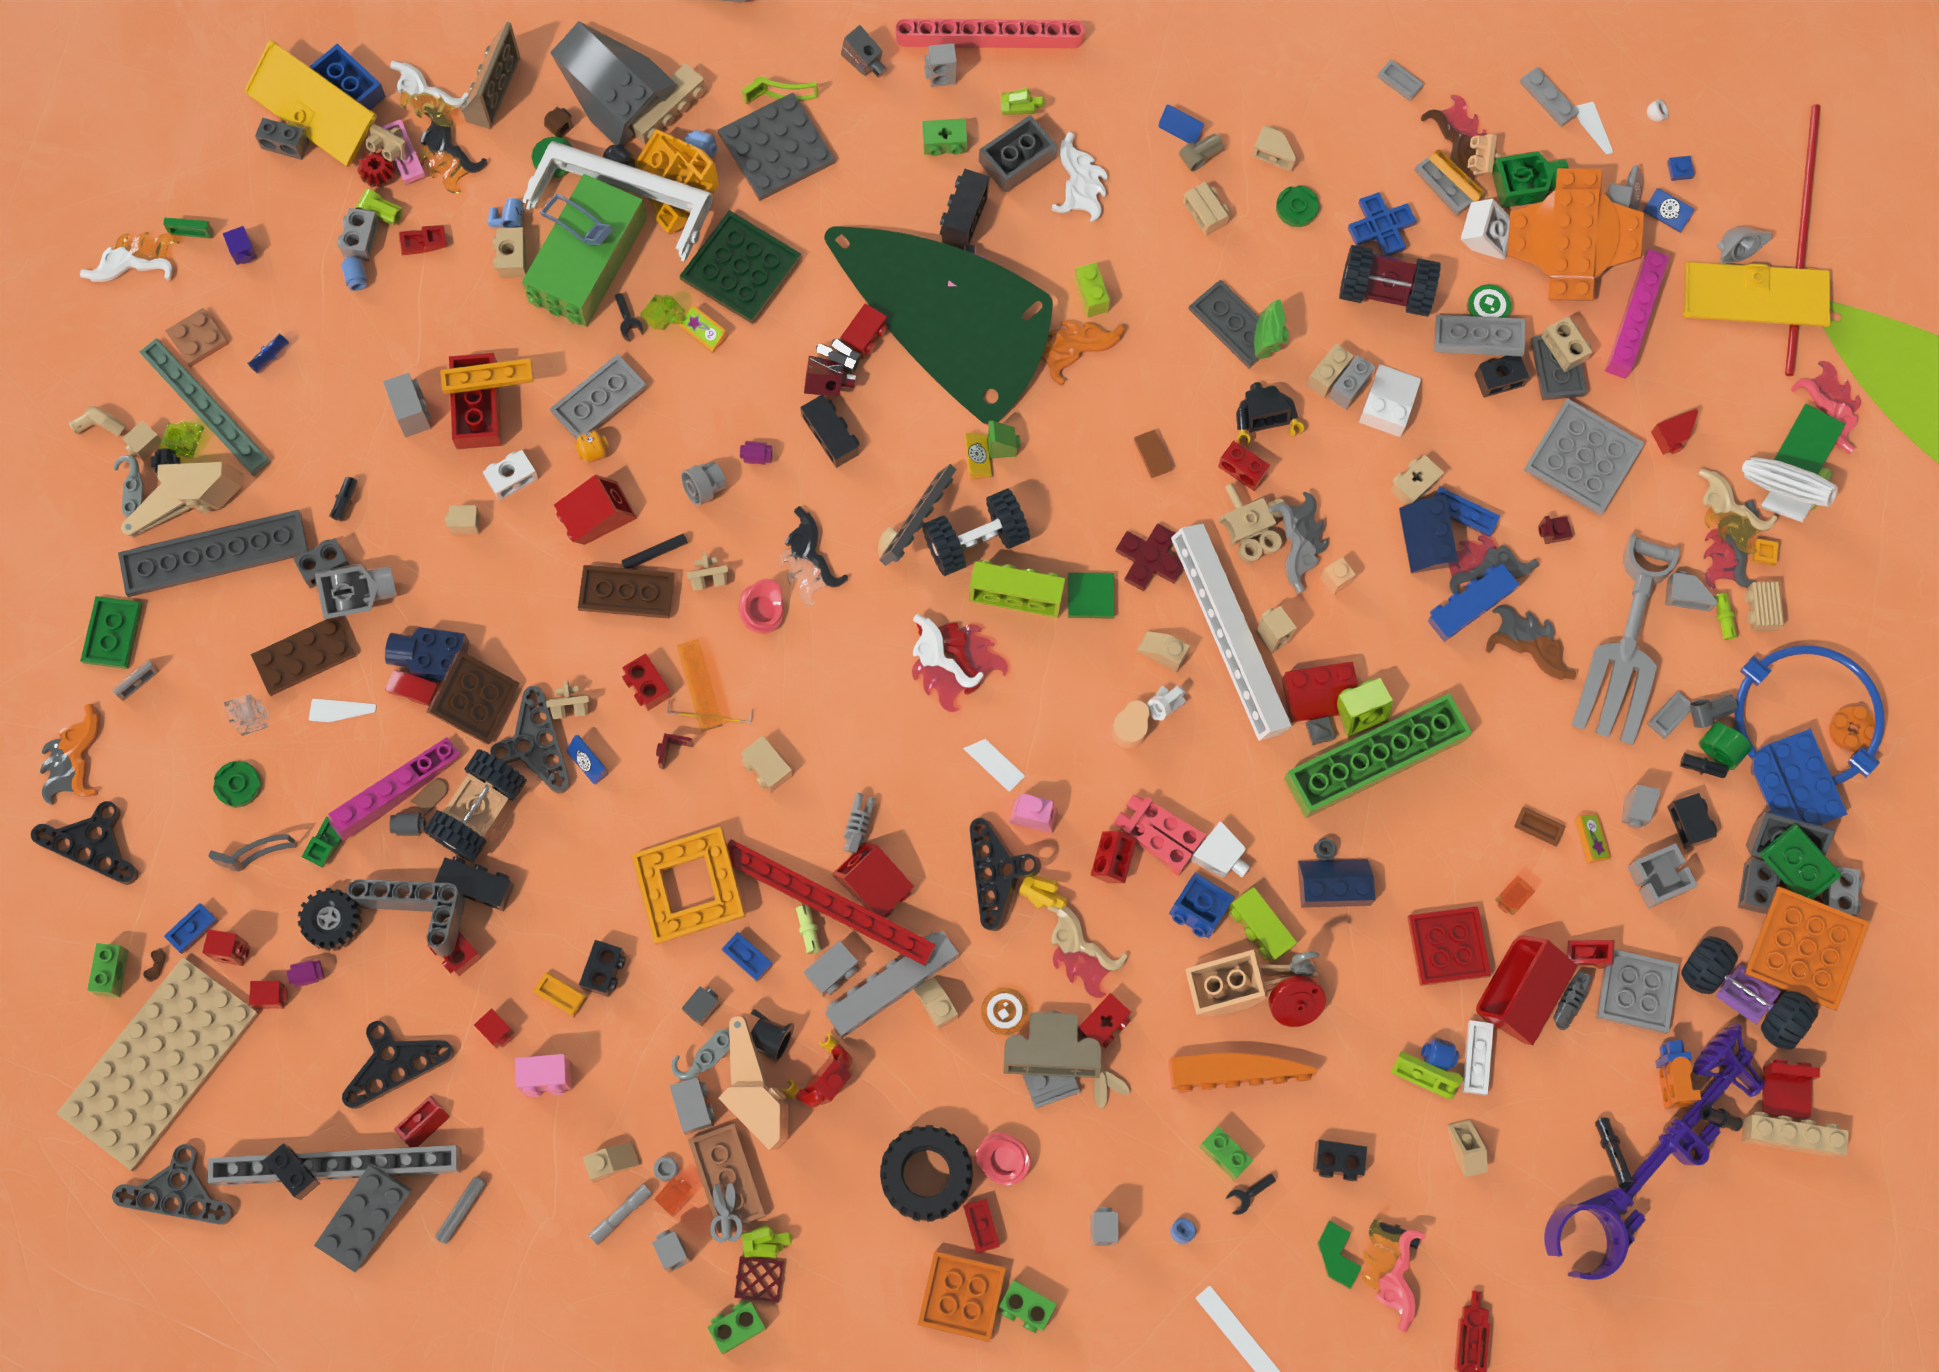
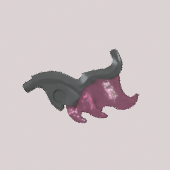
M1754 501L1745 502L1746 507L1759 518V511H1756ZM1739 517L1729 518L1721 523V527L1724 529H1713L1705 537V541L1710 538L1714 540V543L1705 551L1703 559L1710 556L1713 560L1705 573L1706 584L1713 590L1716 588L1714 582L1718 579L1733 580L1739 586L1748 588L1753 582H1757L1755 580L1749 581L1745 577L1747 552L1743 549L1744 544L1755 534L1756 530L1750 526L1747 520Z
M1478 536V540L1483 542V545H1476L1470 541L1459 542V545L1463 546L1464 550L1456 551L1458 562L1456 566L1449 567L1452 577L1449 585L1451 592L1454 594L1459 591V584L1472 581L1475 578L1482 579L1486 570L1493 565L1498 567L1502 563L1514 578H1521L1531 574L1532 570L1539 567V563L1536 559L1526 564L1521 563L1506 546L1501 545L1499 550H1497L1495 543L1490 538Z

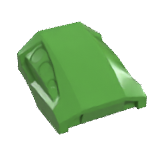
M1281 299L1270 303L1261 312L1257 321L1254 348L1255 356L1259 359L1268 358L1271 352H1278L1281 344L1288 342L1289 334L1287 327L1284 326L1286 318Z

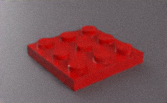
M1478 906L1414 914L1407 917L1420 986L1491 976Z

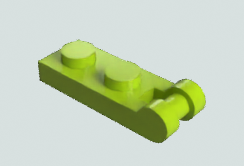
M1400 1051L1391 1070L1392 1074L1447 1099L1454 1098L1457 1093L1456 1088L1460 1087L1463 1081L1460 1074L1446 1072L1403 1051Z

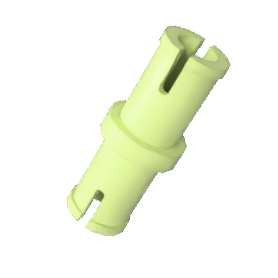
M803 905L796 908L801 927L799 932L800 935H803L806 953L812 954V951H814V954L821 951L816 933L818 927L817 924H814L811 907L805 905L803 909Z

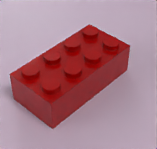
M494 353L449 356V369L497 363ZM499 387L450 393L452 440L456 449L502 446Z

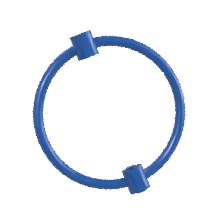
M1812 645L1784 648L1771 653L1762 660H1758L1753 656L1740 670L1745 678L1737 693L1736 701L1738 708H1736L1735 712L1736 730L1745 736L1752 746V750L1748 753L1751 759H1753L1757 751L1748 737L1744 722V705L1752 683L1758 686L1771 672L1768 666L1772 663L1793 655L1812 654L1830 658L1851 670L1866 687L1874 706L1875 729L1867 751L1861 747L1847 762L1852 767L1832 777L1834 784L1843 783L1858 773L1866 778L1878 766L1880 762L1874 756L1879 749L1884 733L1885 713L1883 703L1876 685L1865 670L1856 662L1832 649Z

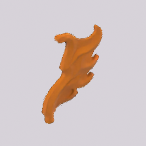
M1072 320L1061 322V326H1067V329L1050 330L1048 336H1052V339L1046 342L1042 358L1050 367L1052 379L1062 386L1064 379L1059 375L1062 369L1077 361L1079 354L1082 352H1101L1113 347L1120 341V337L1126 329L1122 325H1118L1113 332L1108 333L1091 323L1085 322L1084 328H1081L1078 323Z

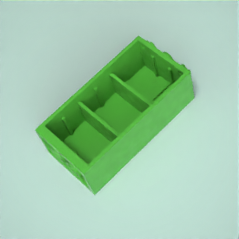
M583 174L569 200L586 210L600 223L610 225L613 229L601 245L593 244L590 246L555 223L522 280L528 302L536 308L543 307L554 316L560 317L561 315L572 324H581L587 327L647 218L643 199ZM568 203L557 219L582 238L595 225L592 219Z

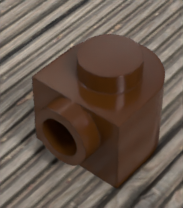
M557 106L553 111L546 114L544 126L556 137H563L573 128L572 116L565 108L560 109Z

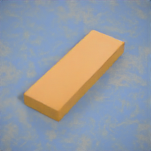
M1440 149L1436 150L1428 158L1474 202L1478 201L1485 194Z

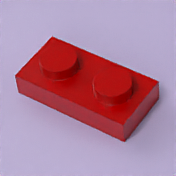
M987 1198L963 1205L976 1254L1000 1247Z

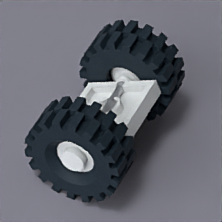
M1009 488L986 498V505L992 522L956 537V533L945 515L924 523L922 530L927 546L942 575L947 576L966 568L965 556L962 552L975 546L979 539L985 542L998 535L1003 545L1008 549L1030 540L1029 528L1027 527L1028 524L1024 518V513L1021 511L1019 502L1017 503L1015 495H1013Z

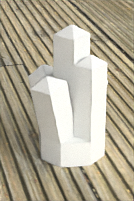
M1161 686L1156 695L1149 700L1147 707L1149 708V715L1154 720L1163 721L1184 705L1186 700L1183 696L1186 691L1181 686H1176L1169 693L1167 688Z

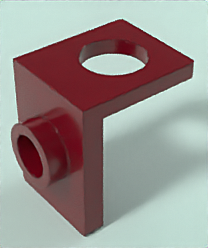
M664 733L663 741L658 743L656 756L659 757V768L665 769L670 743L693 747L692 738Z

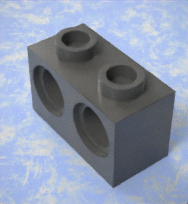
M263 117L255 134L261 149L300 160L303 159L309 144V139L303 128Z
M335 538L324 540L318 547L312 550H304L298 554V557L294 558L304 581L310 589L317 586L314 572L350 565ZM337 553L334 559H327L330 554ZM316 564L312 570H306L308 565Z
M1751 858L1744 863L1737 908L1762 914L1767 913L1776 886L1780 883V878L1765 861ZM1759 871L1766 875V881L1759 877ZM1755 893L1762 896L1763 903L1756 900Z

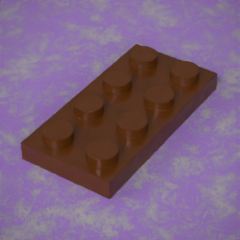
M583 565L578 610L669 619L675 575L671 572Z
M338 617L323 620L250 654L270 696L356 657Z

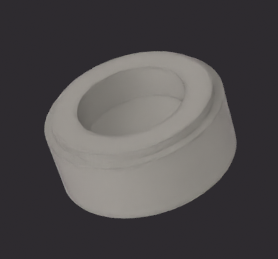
M664 1156L655 1162L653 1170L659 1180L669 1182L677 1176L679 1168L673 1158Z

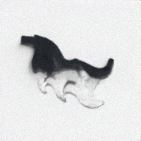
M798 506L794 513L800 518L801 523L787 537L785 545L791 547L782 552L779 563L780 568L783 567L785 562L789 563L788 583L791 584L793 579H797L800 585V599L806 605L815 606V602L812 601V595L817 590L827 586L839 587L848 581V576L846 574L840 578L832 576L823 556L818 555L815 551L818 540V529L815 520L809 512L807 513L801 506Z

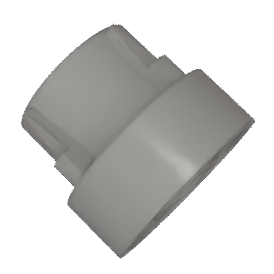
M714 461L707 464L694 465L681 472L683 488L688 498L696 506L712 500L714 494L726 488L725 476L721 468Z

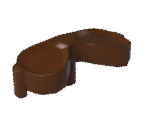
M162 949L151 952L154 967L143 972V976L149 982L158 978L163 967L166 955Z

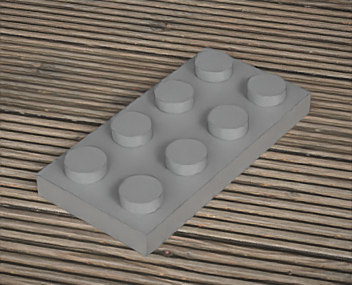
M1436 315L1434 352L1524 356L1525 319Z
M617 354L552 406L550 412L577 440L579 435L600 427L647 388V384Z

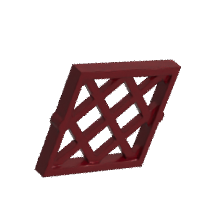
M740 1256L734 1298L779 1303L784 1261ZM747 1261H754L758 1263L755 1266L751 1267ZM745 1263L750 1270L742 1275L741 1265ZM764 1263H772L775 1265L772 1268L768 1269V1267ZM762 1265L767 1272L759 1277L754 1270ZM779 1267L780 1274L779 1278L776 1279L771 1272ZM752 1272L757 1280L749 1285L745 1277ZM769 1274L774 1282L766 1287L762 1279ZM742 1280L747 1288L739 1292V1282ZM759 1282L764 1290L757 1295L752 1287ZM776 1284L778 1290L777 1295L774 1297L769 1289ZM750 1290L754 1297L744 1296L743 1294ZM767 1292L772 1299L761 1298L760 1296Z

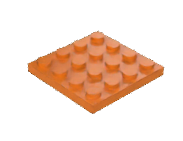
M1778 886L1769 905L1744 975L1786 992L1802 993L1814 1003L1837 1011L1870 922Z

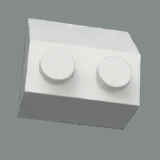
M1493 199L1471 202L1460 240L1474 252L1505 259L1508 250L1510 216Z

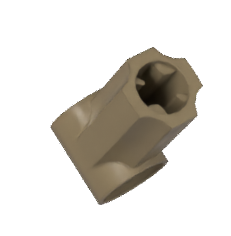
M1213 133L1196 144L1191 142L1185 145L1179 151V156L1190 171L1193 172L1201 168L1208 159L1224 151V145L1221 137Z

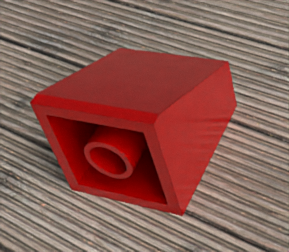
M596 474L554 504L558 519L567 529L566 534L572 542L583 545L637 518L617 481Z
M864 842L857 849L856 853H853L832 873L834 878L866 909L884 918L891 915L894 911L893 907L899 901L903 902L911 894L910 891L914 888L913 884L879 846Z

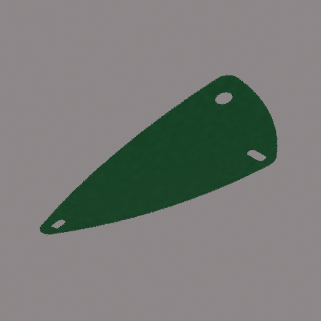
M843 226L830 227L824 235L826 244L868 305L887 316L886 325L893 336L936 382L977 419L987 425L989 421L999 422L1022 395L1041 360L1052 318L1053 301L1051 296L1026 279L994 262L938 241L880 229ZM841 234L850 244L846 249L842 248L835 241ZM948 281L956 286H948ZM1036 301H1040L1042 308L1029 320H1024L1022 317L1023 313ZM988 389H994L998 393V400L993 404H988L983 399V394Z

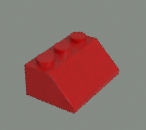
M1353 661L1287 671L1282 678L1291 723L1339 716L1337 707L1338 696L1348 688L1354 689L1358 687Z

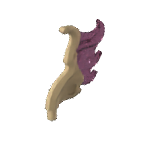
M1056 906L1047 907L1048 910L1056 913L1058 917V923L1051 937V944L1059 945L1053 954V966L1057 970L1059 969V962H1063L1066 967L1067 978L1071 983H1074L1073 976H1079L1089 995L1095 998L1106 996V993L1100 991V981L1110 971L1120 969L1127 959V955L1122 954L1118 960H1111L1094 943H1086L1084 941L1081 924L1077 916L1068 907L1065 906L1062 909Z

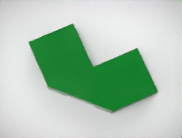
M1328 1221L1317 1242L1327 1276L1351 1289L1361 1266L1340 1255L1351 1233Z

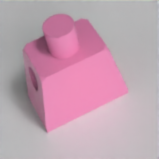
M1020 794L1014 800L1009 823L1052 833L1057 808L1051 800Z

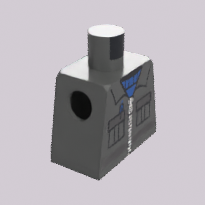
M858 25L844 37L841 50L842 57L864 76L872 71L879 78L886 72L887 68L880 62L883 53L881 48L863 27Z

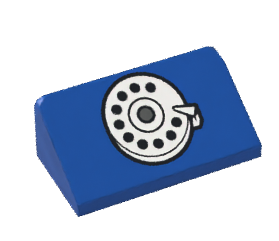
M1657 188L1643 211L1676 231L1681 232L1694 212V208Z
M575 735L567 748V753L595 785L604 779L608 772L581 737Z

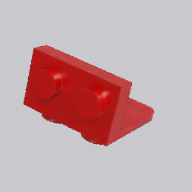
M1779 1059L1763 1066L1765 1086L1762 1089V1111L1774 1116L1800 1119L1810 1118L1812 1081L1820 1078V1068L1812 1067V1064L1807 1062H1798L1797 1065H1790L1787 1060Z

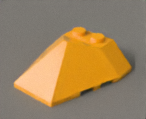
M658 129L654 131L634 163L637 169L712 194L715 193L719 186L716 165L704 150ZM648 198L649 203L653 204L656 211L654 214L656 221L668 234H672L685 227L691 212Z

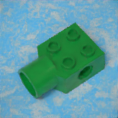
M1539 152L1496 158L1492 176L1501 208L1542 202L1548 192L1555 191L1557 168L1569 169L1567 161L1565 159L1547 161Z

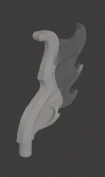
M1303 492L1305 501L1300 506L1289 507L1285 503H1278L1268 509L1270 513L1279 511L1282 514L1286 537L1292 542V547L1286 560V573L1289 584L1293 585L1297 594L1305 590L1300 581L1302 579L1301 576L1304 572L1318 564L1319 559L1315 555L1324 552L1328 546V539H1324L1323 542L1319 540L1324 528V521L1321 519L1318 524L1315 522L1314 515L1317 504L1313 495L1308 492Z

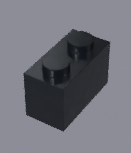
M1700 793L1673 801L1667 806L1684 849L1710 842L1717 837L1716 825L1713 820H1710L1707 813V803L1701 798Z

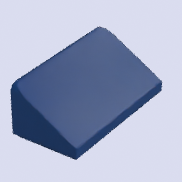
M1167 104L1158 127L1187 143L1194 142L1196 144L1202 136L1204 123Z

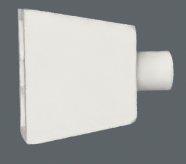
M1222 822L1217 824L1191 858L1192 862L1222 878H1225L1230 870L1243 877L1250 868L1249 865L1240 859L1246 848Z

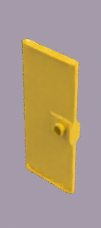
M273 40L268 41L244 91L288 125L303 128L308 139L347 167H350L370 127L377 118L374 112L367 109Z
M1685 262L1683 318L1829 327L1831 324L1829 270L1769 267L1766 264L1730 265Z

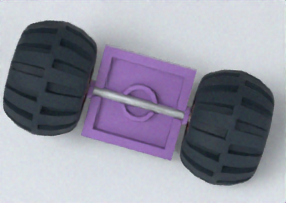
M1709 936L1704 938L1692 952L1681 971L1687 985L1697 992L1713 994L1724 981L1725 984L1717 993V998L1756 1025L1763 1015L1768 1012L1769 1014L1761 1024V1031L1764 1037L1778 1048L1794 1049L1807 1034L1818 1016V1009L1813 1001L1802 993L1787 991L1776 1004H1773L1781 993L1780 990L1744 975L1746 967L1742 964L1731 975L1730 972L1738 960L1734 948L1727 941L1718 937Z

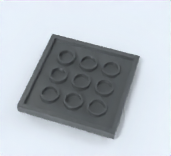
M793 92L718 129L719 136L759 201L835 164L833 155Z

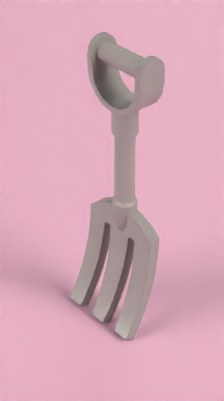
M1635 533L1629 535L1623 553V565L1627 574L1635 580L1624 635L1620 643L1603 644L1594 649L1582 693L1571 722L1572 726L1581 729L1585 728L1608 662H1611L1613 666L1595 732L1596 734L1609 737L1632 671L1636 670L1637 675L1620 737V741L1631 745L1634 744L1657 668L1649 656L1637 649V639L1652 586L1662 582L1672 572L1678 561L1679 547L1674 546L1671 549L1636 538ZM1636 552L1668 562L1667 568L1660 572L1647 571L1636 562L1633 553Z

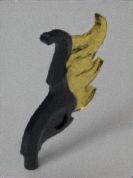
M426 106L423 113L430 117L432 122L421 138V144L425 146L418 155L420 164L424 165V160L428 159L431 177L434 179L436 172L441 173L446 190L451 193H461V189L456 187L458 180L468 173H476L482 170L487 165V160L482 158L479 163L471 162L459 146L451 144V128L445 116L439 110L435 111Z

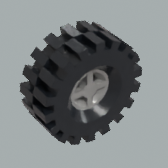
M326 888L324 892L320 889L315 891L317 895L312 896L310 894L307 897L309 901L301 904L302 912H298V917L300 918L298 926L301 928V934L315 947L322 948L325 951L330 949L334 951L340 950V946L347 947L349 940L354 941L357 938L355 933H360L361 927L359 923H362L360 908L348 894L343 893L339 889L333 891L331 888Z

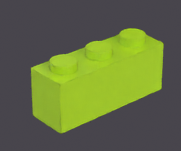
M1254 887L1230 904V916L1236 923L1240 922L1245 928L1244 934L1251 942L1255 941L1259 947L1258 951L1264 960L1267 961L1269 959L1271 963H1274L1297 944L1296 940Z

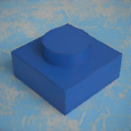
M1691 156L1668 159L1667 164L1671 181L1687 180L1694 177Z

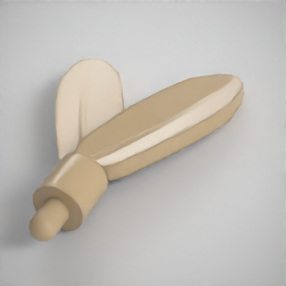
M1102 1066L1100 1078H1094V1098L1100 1109L1104 1108L1107 1102V1086L1119 1094L1127 1095L1130 1092L1125 1082L1108 1071L1103 1070Z

